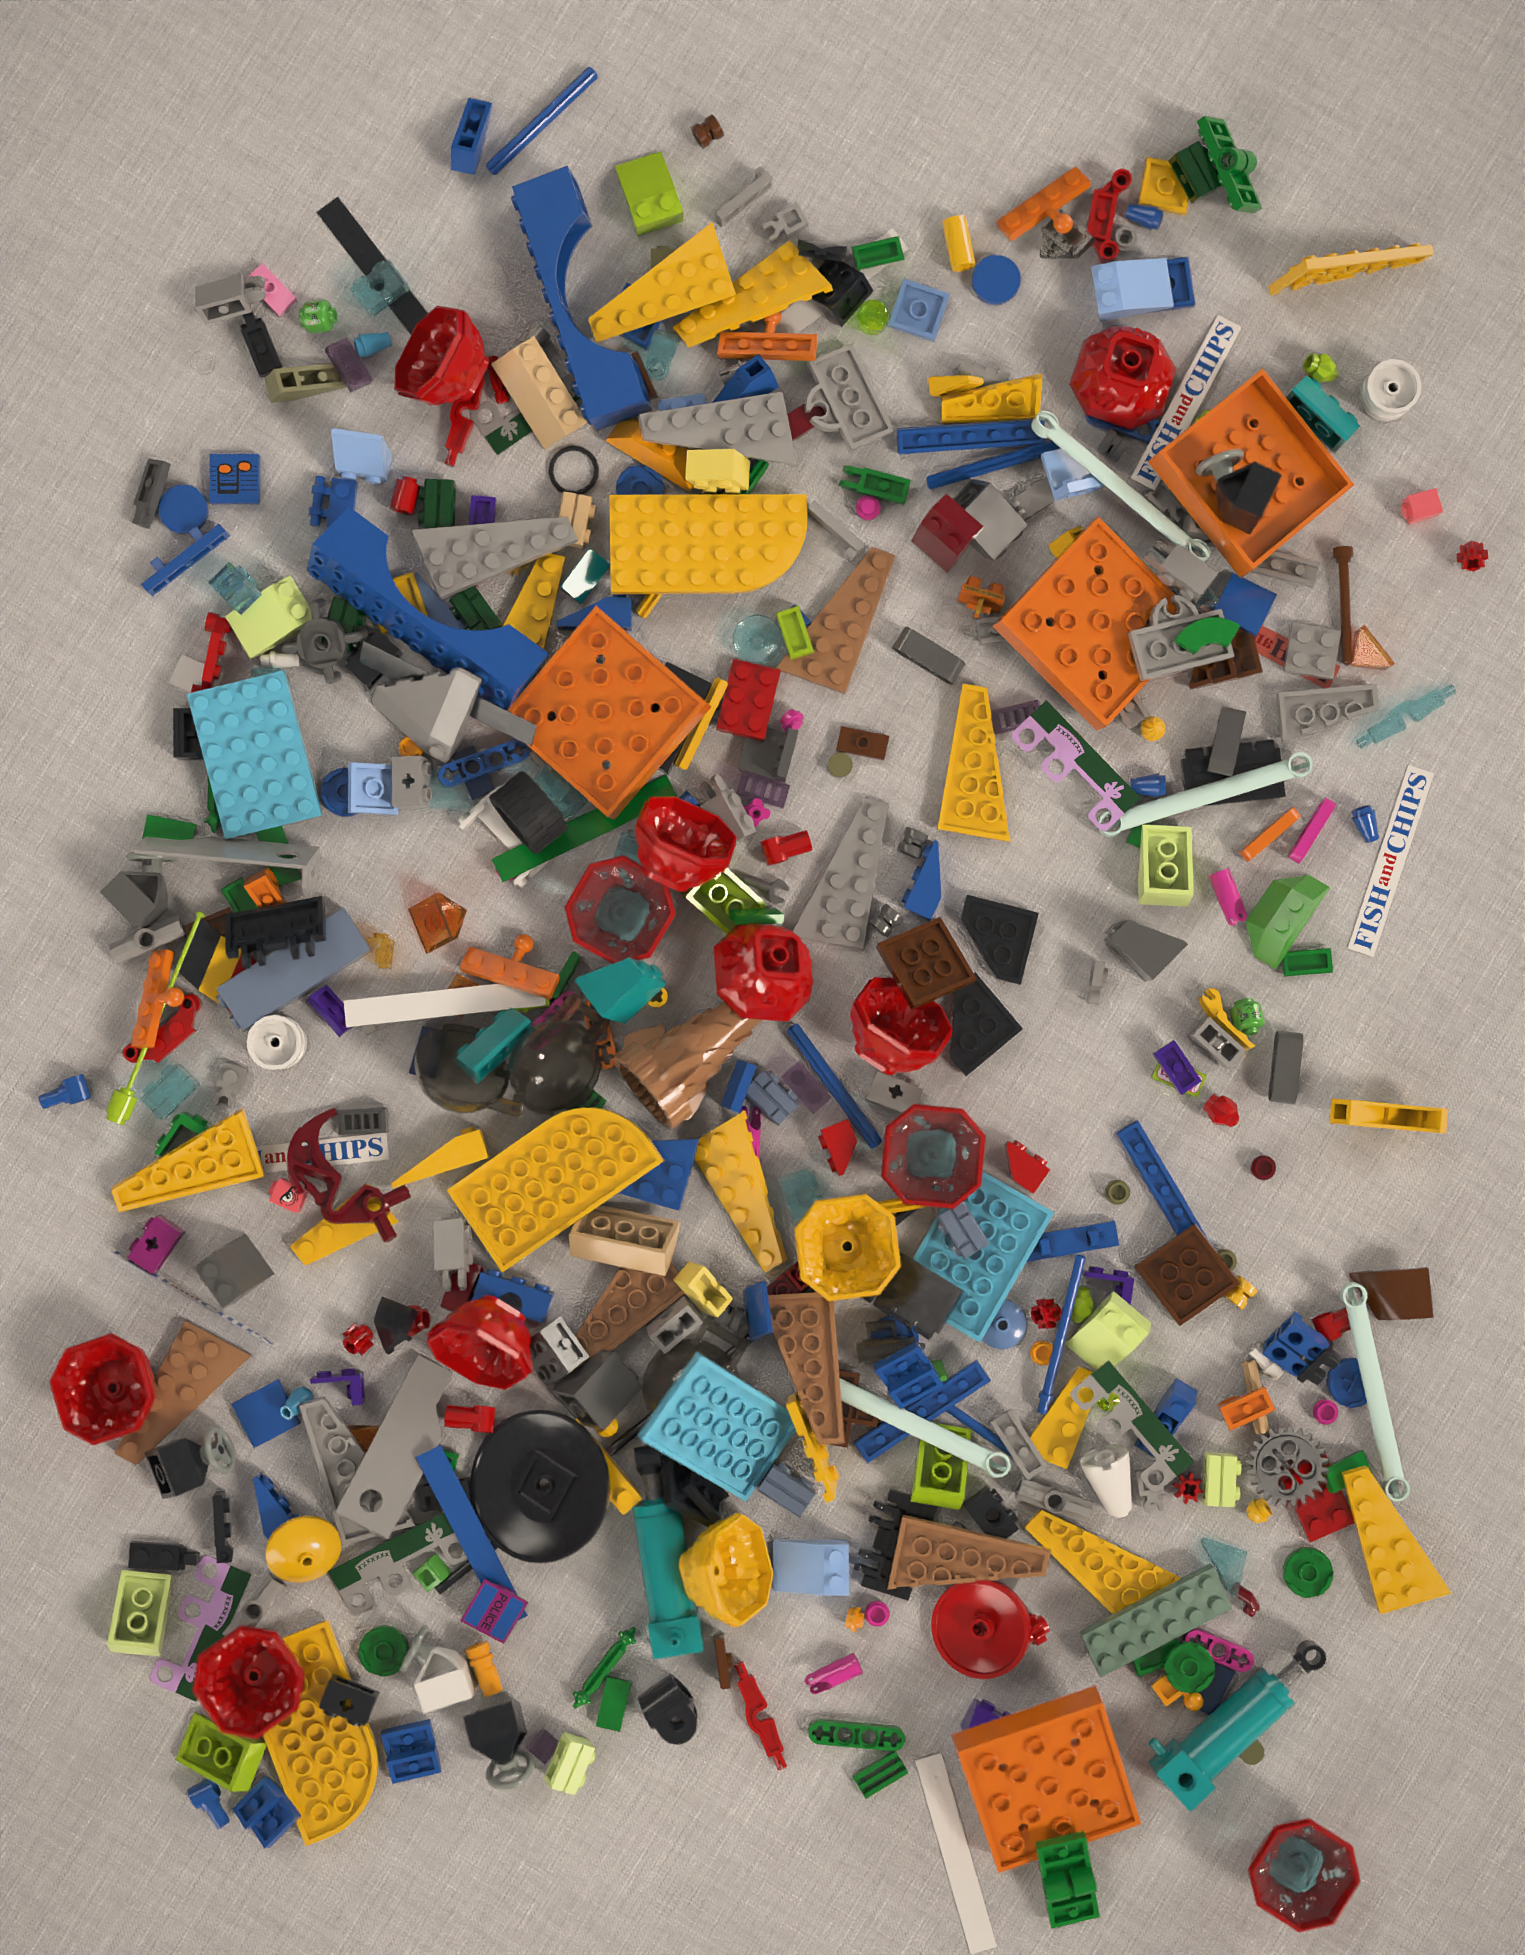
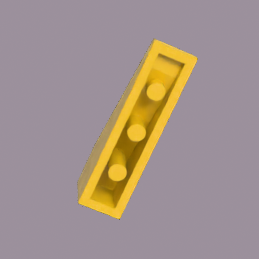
M472 1126L460 1130V1136L450 1140L391 1183L392 1188L490 1158L482 1129L475 1130V1127Z
M578 1418L575 1419L577 1422H579L581 1425H583V1424L578 1420ZM599 1444L605 1456L610 1475L609 1500L624 1515L642 1500V1492Z

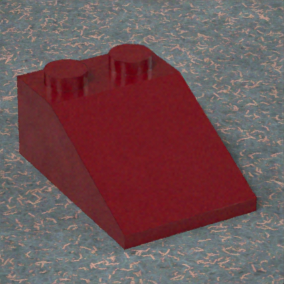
M945 494L921 521L911 541L944 571L949 573L984 526L948 494Z

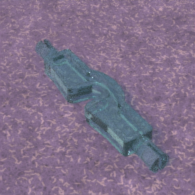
M1450 684L1441 691L1435 689L1418 700L1400 703L1389 712L1386 719L1367 729L1368 734L1356 740L1357 744L1366 740L1358 745V747L1362 749L1372 742L1377 744L1389 736L1405 730L1404 712L1408 713L1414 722H1419L1432 711L1444 705V700L1456 694V689L1446 693L1454 688Z

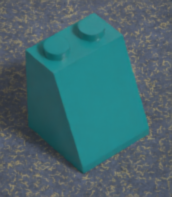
M627 958L579 976L574 980L601 1017L626 1024L667 984L661 977L663 975L662 971L656 965H649L643 960L638 961L632 958Z

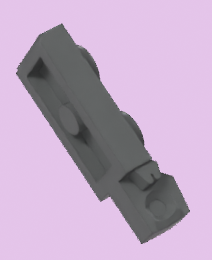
M155 459L147 460L133 503L136 506L133 524L150 529L168 478L170 463Z

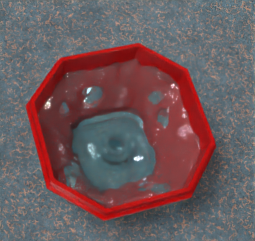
M625 855L590 863L564 906L573 942L611 964L627 958L638 961L651 958L676 915L669 887L647 877L643 872V866ZM619 908H624L626 910V915L624 917H619L617 915V910Z
M912 1104L886 1126L881 1177L903 1204L954 1209L981 1187L986 1136L962 1108ZM929 1150H935V1158L929 1159L927 1157V1152Z
M1310 1818L1275 1825L1252 1856L1248 1868L1256 1905L1299 1933L1334 1925L1361 1882L1353 1846ZM1296 1863H1301L1298 1867L1294 1868Z

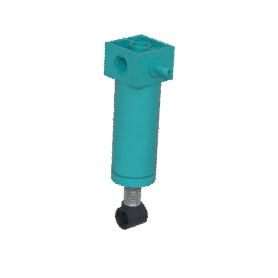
M651 1445L635 1447V1463L637 1472L643 1477L645 1499L632 1507L649 1611L647 1625L653 1660L703 1652L704 1637L699 1606L696 1607V1604L688 1599L679 1569L680 1556L687 1550L682 1515L664 1506V1495L660 1472L663 1469L661 1451Z
M1311 1640L1301 1642L1297 1646L1296 1653L1292 1656L1294 1659L1276 1675L1274 1673L1270 1675L1261 1667L1255 1675L1253 1674L1180 1743L1173 1738L1163 1747L1156 1738H1152L1149 1741V1746L1156 1753L1148 1761L1156 1775L1190 1812L1216 1789L1212 1781L1280 1719L1287 1710L1296 1704L1288 1695L1290 1693L1288 1690L1296 1680L1298 1681L1304 1673L1309 1674L1312 1670H1319L1326 1662V1653L1317 1643ZM1316 1650L1315 1658L1309 1661L1306 1660L1308 1651Z

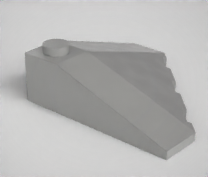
M458 667L453 668L450 674L442 675L438 671L425 674L422 680L415 681L413 677L398 679L396 685L391 686L383 682L376 686L372 704L425 753L447 764L461 745L482 679Z

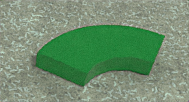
M1204 618L1186 626L1178 633L1173 642L1193 655L1202 646L1207 644H1218L1226 648L1230 645L1241 625L1224 618Z

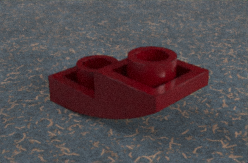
M804 403L787 414L792 441L804 436L811 429L815 428L809 421L814 416L821 417L825 415L822 407L814 406L810 412L805 413Z
M798 1261L767 1286L768 1295L798 1294L808 1286L800 1278Z
M476 1263L469 1265L466 1290H460L458 1286V1273L452 1274V1288L444 1293L440 1305L441 1308L453 1312L462 1304L472 1300L474 1296L473 1290L479 1280L480 1273L484 1270L481 1265Z

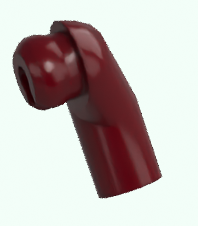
M1235 1582L1229 1592L1246 1603L1243 1607V1612L1250 1617H1254L1260 1609L1258 1601L1251 1591Z

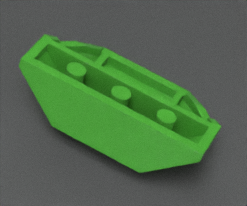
M1310 875L1273 880L1246 920L1254 957L1276 970L1330 887Z

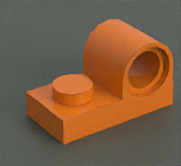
M266 867L245 879L244 888L258 908L287 903L279 891L278 881L270 868Z
M1264 1386L1243 1396L1237 1395L1227 1398L1218 1404V1408L1230 1431L1276 1410Z

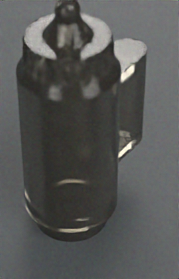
M895 1319L865 1322L867 1339L856 1343L858 1363L864 1362L865 1365L875 1364L915 1342V1337L897 1336ZM892 1329L893 1336L871 1339L870 1332ZM917 1342L922 1349L925 1348L924 1343Z

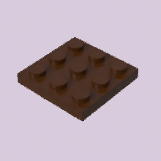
M941 917L884 940L876 946L878 953L912 1010L966 987L977 979Z
M1195 1222L1134 1266L1179 1326L1240 1285L1239 1279Z

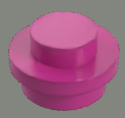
M863 496L857 501L856 512L863 520H873L879 515L880 503L874 496Z
M794 709L788 710L780 719L782 729L785 732H788L789 728L798 730L803 723V714Z
M1322 1399L1314 1405L1313 1416L1321 1424H1331L1338 1417V1408L1331 1400Z
M873 1601L867 1605L865 1618L870 1625L879 1627L889 1620L890 1612L885 1603Z

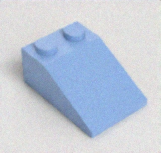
M1166 258L1115 261L1091 266L1101 322L1174 307Z
M332 428L331 436L335 470L341 475L342 479L356 481V478H362L371 484H380L381 481L388 482L392 453L382 435Z
M773 1540V1591L813 1595H849L848 1540Z

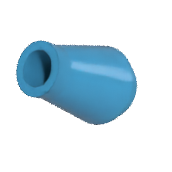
M388 332L359 334V337L353 338L359 358H368L392 346Z
M306 1387L293 1389L287 1401L280 1409L281 1415L285 1419H292L295 1415L301 1413L300 1403L314 1399L311 1390Z

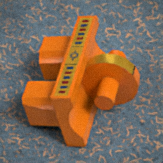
M969 576L966 583L962 585L957 601L967 604L966 608L975 610L973 617L977 619L980 612L990 614V611L1000 614L1006 596L1003 595V585L991 583L989 590L979 588L981 584L979 578Z

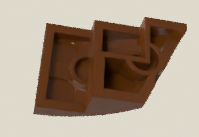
M1238 629L1231 641L1235 657L1193 668L1191 681L1189 682L1190 690L1263 673L1255 637Z
M1428 1267L1349 1272L1350 1278L1366 1289V1302L1377 1320L1434 1318Z

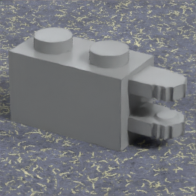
M242 274L196 286L195 308L205 325L252 312L251 303L264 300L265 289H263L265 287V279L258 275L243 278Z
M1156 541L1153 547L1165 560L1163 561L1150 551L1144 555V560L1157 570L1156 575L1159 576V579L1165 585L1172 586L1179 591L1180 596L1196 604L1213 583L1218 573L1179 543L1174 549H1171L1163 542Z
M715 774L710 779L714 789L707 782H703L700 785V791L706 801L700 808L719 816L737 836L736 844L757 832L752 818L746 813L742 805L741 798L735 793L734 789H728L720 775Z
M463 1218L433 1221L434 1270L443 1275V1289L445 1292L451 1290V1274L458 1273V1286L460 1290L467 1289V1272H469V1265L473 1263L472 1251L469 1250L468 1240L472 1239L471 1226Z

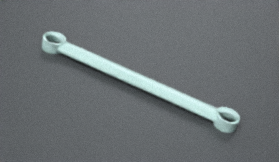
M1040 411L1031 423L1036 435L1042 438H1050L1176 546L1179 543L1193 555L1195 554L1191 548H1195L1201 553L1202 557L1195 556L1203 562L1209 558L1211 554L1210 548L1204 541L1192 539L1059 426V421L1053 413ZM1040 420L1048 423L1051 429L1044 427Z
M1295 753L1289 759L1134 806L1110 827L1113 828L1120 825L1116 831L1106 832L1100 829L1099 831L1106 837H1114L1121 831L1287 779H1301L1306 777L1312 770V760L1306 753ZM1297 757L1306 760V762L1291 767L1290 765L1291 761ZM1308 767L1307 771L1304 773L1299 774L1294 772ZM1111 812L1103 813L1098 822L1101 823L1102 819L1106 816H1112Z
M1349 1282L1341 1288L1340 1298L1347 1309L1384 1477L1382 1489L1391 1500L1402 1501L1409 1495L1410 1486L1404 1479L1366 1308L1367 1292L1360 1284ZM1353 1287H1359L1362 1291V1297L1358 1302L1355 1300ZM1347 1290H1348V1294H1349V1298H1350L1351 1304H1350L1349 1302H1347V1300H1346V1292H1347ZM1395 1480H1402L1404 1483V1489L1400 1495L1397 1491ZM1389 1484L1391 1485V1489H1392V1492H1393V1495H1394V1496H1391V1495L1389 1494V1491H1388Z
M840 1378L841 1401L985 1470L991 1477L1000 1478L1009 1472L1011 1467L1010 1460L1004 1453H994L903 1408L900 1409L899 1406ZM1001 1456L1006 1462V1467L990 1460L991 1457ZM989 1465L1000 1471H1003V1473H993L989 1468Z

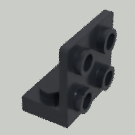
M825 260L817 270L832 285L833 291L828 293L822 291L812 295L811 300L826 308L834 322L843 327L874 290L865 275L844 261Z

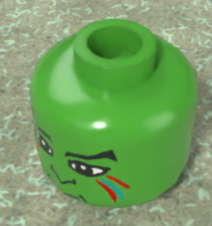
M327 300L306 301L303 308L299 310L300 324L309 333L330 332L338 319L336 309L332 308Z
M1253 998L1238 1000L1234 1002V1006L1230 1009L1232 1025L1240 1032L1246 1034V1036L1258 1034V1029L1265 1024L1261 1004L1255 1002Z

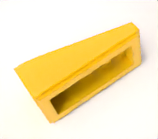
M970 375L928 377L930 395L940 398L945 395L970 390L984 383L983 378Z

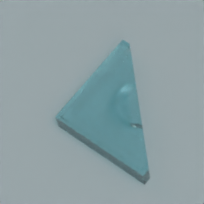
M432 767V775L430 777L432 799L430 801V808L427 809H471V804L454 787L448 788L440 784L438 772Z
M1203 1537L1201 1539L1202 1546L1230 1595L1237 1597L1247 1551Z

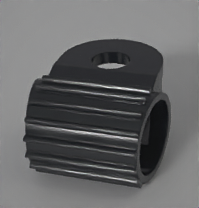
M670 1674L638 1696L641 1710L648 1725L652 1730L655 1728L664 1741L680 1745L688 1742L694 1736L698 1717L696 1706L693 1703L694 1698L684 1684ZM674 1717H680L683 1719V1721L680 1723H675L671 1719Z

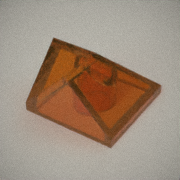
M440 892L408 908L426 954L458 939L467 909Z

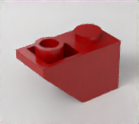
M848 1118L820 1129L822 1135L818 1136L822 1149L828 1148L831 1158L827 1159L832 1173L837 1171L839 1176L844 1175L857 1144V1139Z
M1014 1140L1013 1143L1006 1141L1004 1146L1011 1180L1034 1194L1051 1170L1046 1167L1048 1162L1037 1154L1034 1157L1025 1152L1027 1147L1017 1140Z

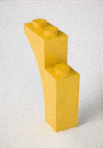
M1331 1098L1329 1123L1446 1134L1448 1109Z

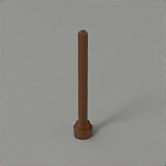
M1352 546L1333 548V558L1339 564L1342 662L1344 665L1352 663L1349 563L1353 557Z

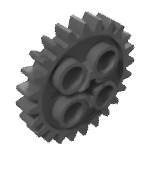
M1279 1426V1433L1277 1434L1272 1429H1269L1270 1437L1267 1438L1261 1434L1263 1442L1260 1444L1254 1441L1253 1443L1257 1451H1249L1254 1460L1246 1461L1249 1466L1253 1467V1469L1247 1471V1474L1255 1476L1250 1483L1251 1485L1259 1484L1255 1490L1256 1493L1261 1494L1265 1492L1263 1496L1264 1501L1272 1497L1273 1506L1282 1501V1506L1285 1509L1288 1506V1502H1291L1294 1508H1297V1501L1299 1500L1306 1506V1497L1309 1496L1315 1500L1313 1492L1315 1490L1323 1492L1319 1483L1327 1484L1328 1482L1322 1476V1474L1330 1473L1329 1469L1323 1467V1465L1329 1463L1328 1458H1321L1326 1451L1324 1448L1317 1449L1321 1444L1319 1440L1311 1442L1313 1437L1311 1433L1304 1437L1302 1428L1297 1433H1294L1292 1426H1289L1288 1432H1284L1283 1428ZM1288 1444L1296 1446L1295 1452L1291 1455L1283 1453L1284 1447ZM1273 1450H1277L1284 1460L1292 1466L1294 1472L1302 1479V1485L1284 1468L1281 1461L1273 1454ZM1275 1460L1276 1467L1273 1470L1267 1471L1264 1469L1266 1461ZM1305 1463L1311 1464L1312 1471L1309 1474H1301L1299 1472L1301 1465ZM1285 1479L1293 1481V1485L1289 1490H1282L1280 1488V1483Z

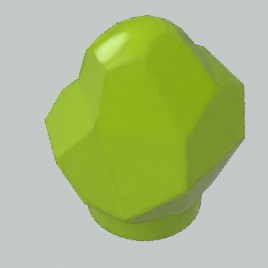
M1310 353L1303 363V371L1307 373L1310 379L1313 378L1319 383L1332 382L1338 376L1336 363L1328 354L1316 355Z
M1078 1287L1071 1320L1075 1323H1081L1088 1316L1092 1315L1094 1305L1089 1295L1090 1289L1088 1287Z

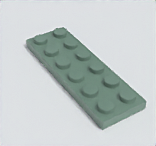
M1210 1563L1079 1631V1634L1095 1670L1101 1678L1231 1610L1232 1607L1217 1572Z

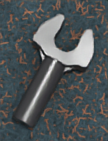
M746 874L743 881L748 886L766 892L769 896V902L774 904L785 902L783 898L777 897L774 894L776 888L789 890L788 885L783 880L777 879L773 883H768Z

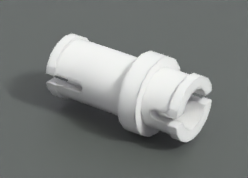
M270 651V654H260L262 670L272 669V671H278V668L300 666L298 652L285 654Z
M1258 1343L1247 1354L1263 1369L1262 1373L1268 1375L1274 1382L1283 1375L1285 1370L1262 1354L1263 1347Z

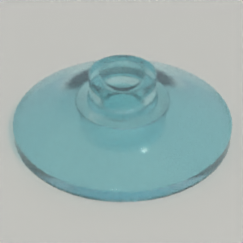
M752 615L746 617L737 625L734 631V648L737 654L749 663H767L775 658L781 649V630L777 623L767 616ZM760 637L763 642L760 645H755L753 639Z

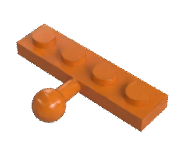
M1075 166L997 220L998 229L1012 242L1049 216L1054 221L1053 227L1056 232L1060 234L1068 233L1072 229L1073 220L1068 214H1060L1057 210L1090 188V180Z
M780 311L762 318L766 324L765 333L720 332L717 354L719 359H752L759 354L764 360L816 361L818 336L817 334L775 333V326L780 323L782 318Z
M520 934L516 937L514 941L516 950L511 959L469 947L459 967L463 973L551 1000L560 981L559 974L521 963L524 954L530 952L534 946L532 937L527 934Z
M168 949L152 951L148 961L149 968L146 980L143 983V995L138 1006L136 1026L132 1033L133 1040L131 1046L139 1049L154 1048L163 1004L166 1003L170 1007H177L184 1000V994L181 989L177 987L167 989L175 952Z

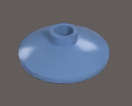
M1004 1300L982 1340L987 1345L996 1349L1011 1348L1019 1343L1026 1331V1318L1022 1309L1014 1302ZM1002 1320L1007 1322V1327L1003 1330L998 1328V1323Z

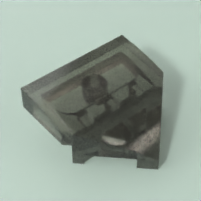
M1062 209L1058 211L1060 214H1066ZM1051 219L1040 230L1042 232L1040 257L1041 259L1079 258L1096 240L1075 220H1073L1072 229L1068 233L1060 234L1055 231L1053 227L1054 221Z

